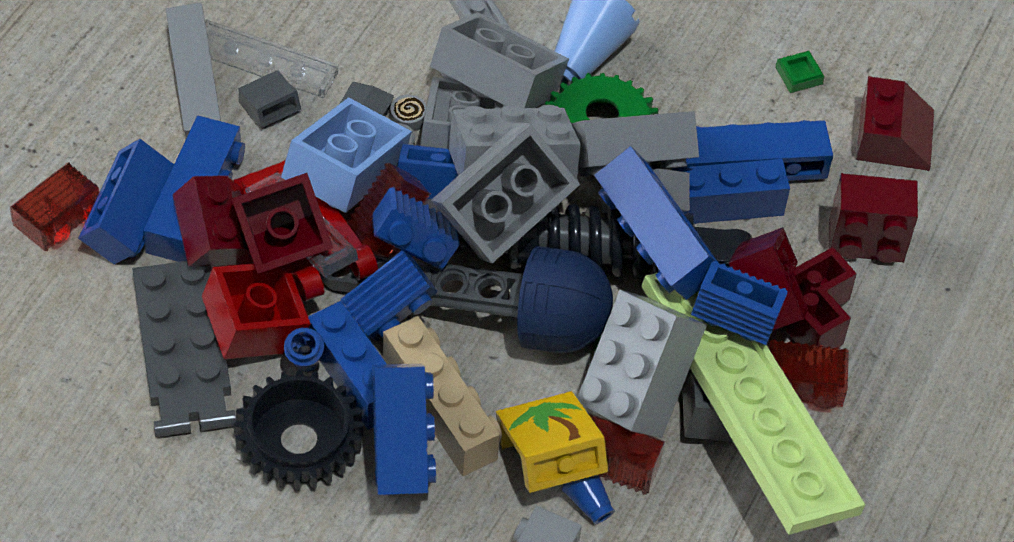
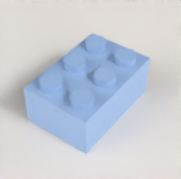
M348 97L291 140L281 178L287 180L308 173L315 196L327 202L332 208L346 213L398 170L402 144L408 145L412 131Z

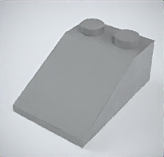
M432 77L420 146L449 149L452 109H465L468 106H479L484 109H502V104L491 98L476 95L472 92V88L461 82Z

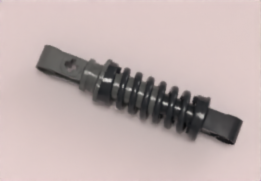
M432 199L416 200V202L422 201L423 205L428 204L430 209L435 208L436 212L440 211L431 201ZM569 204L565 214H560L559 205H557L503 253L504 256L509 257L511 269L525 267L531 251L536 246L578 252L593 260L603 272L606 265H611L612 274L615 277H622L626 271L627 262L632 261L633 277L635 279H642L645 277L648 265L636 248L640 244L636 235L630 237L617 221V218L621 216L617 208L613 210L610 208L606 213V217L601 218L599 207L589 206L585 216H580V209L577 204ZM693 213L685 215L719 264H725L726 267H730L729 261L739 244L752 239L750 233L741 229L725 230L695 227ZM458 233L460 245L456 250L474 252L466 241H461L462 237ZM653 263V274L658 273L660 270L658 269L656 264Z

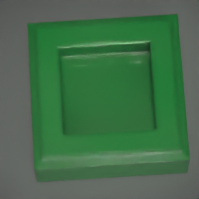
M810 50L777 59L775 68L790 93L823 85L825 76Z

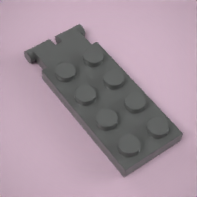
M187 261L132 268L151 407L160 406L161 420L153 421L155 436L162 437L190 433V422L200 420L201 431L234 426V422H236L235 410L226 411L224 396L231 395L227 360H224L202 299L212 267H189Z

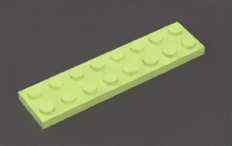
M655 274L646 275L642 288L648 298L707 325L690 369L787 533L790 535L861 515L865 503L767 345L757 341H748L737 333L720 326L709 325L702 319L691 315L699 291L686 300L675 290L668 293L660 284Z

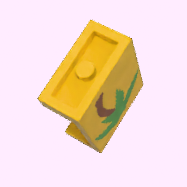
M572 391L496 411L497 422L502 432V437L499 439L502 449L515 446L520 454L524 483L529 493L608 472L604 436Z

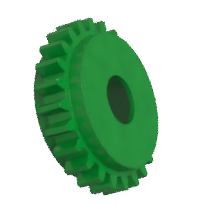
M586 73L585 78L582 79L574 76L569 86L562 82L559 92L552 91L550 101L545 102V105L564 108L571 123L590 120L586 115V109L591 103L614 105L618 110V117L654 115L659 112L658 108L652 107V97H643L644 88L636 89L632 86V80L625 82L619 79V75L609 77L605 76V73H600L599 76H591L590 73Z

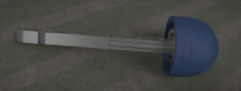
M536 246L529 255L524 274L446 264L440 270L426 262L416 261L438 291L431 297L433 300L431 306L517 317L519 343L522 348L554 353H568L583 349L593 343L603 333L613 308L612 289L603 270L587 256L574 251ZM375 256L378 269L392 258ZM334 268L319 273L324 285L332 290L343 292L352 291L367 279L357 280L352 271L342 278H336L331 275ZM450 280H459L463 283V287L458 292L447 293L442 290L444 284ZM488 285H496L501 288L500 294L494 298L487 299L480 295L482 289Z

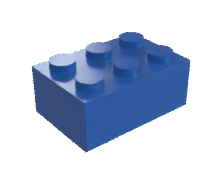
M421 363L372 365L375 485L377 494L429 493L428 483H436V461L433 458V454L427 455V441H435L434 416H432V413H426V399H434L433 374L425 372V366Z

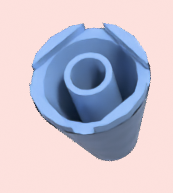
M626 0L571 1L555 48V52L569 58L561 83L563 82L569 86L572 77L575 76L578 79L585 78L586 73L591 74L636 31L640 21L639 18L637 20L633 19L632 15L635 10Z

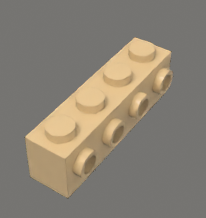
M416 316L384 331L383 359L387 364L421 363L425 366V372L433 374L434 399H426V413H432V416H434L435 436L461 475L464 477L498 460L499 439L502 437L500 426L492 415H486L481 407V401L476 390L471 385L466 386L454 358L451 356L446 357L440 348L439 338L433 328H426L419 316Z

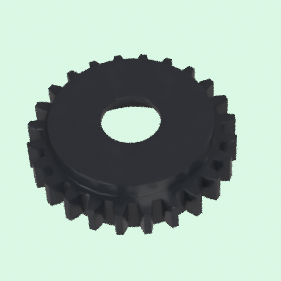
M298 370L296 376H288L286 372H281V379L276 381L269 376L266 378V386L262 388L254 385L253 397L244 395L242 398L243 408H237L236 410L237 422H234L236 450L241 453L242 463L250 462V471L253 475L263 471V482L265 483L270 482L273 478L279 481V488L282 489L287 483H294L295 490H300L303 483H309L314 489L317 488V480L322 478L327 483H331L332 472L336 471L343 475L346 472V462L354 464L356 461V451L361 450L362 411L361 408H356L355 396L346 397V386L341 385L335 389L332 377H328L325 381L320 380L318 372L315 371L311 377L304 376L302 370ZM293 425H306L315 431L317 435L316 445L308 452L292 453L282 445L281 437L283 432Z

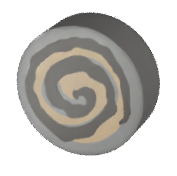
M401 95L391 103L390 120L406 124L413 131L418 130L423 126L427 105L418 96Z

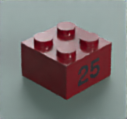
M841 173L829 217V249L834 247L842 257L847 259L862 258L880 260L886 263H904L918 219V181Z

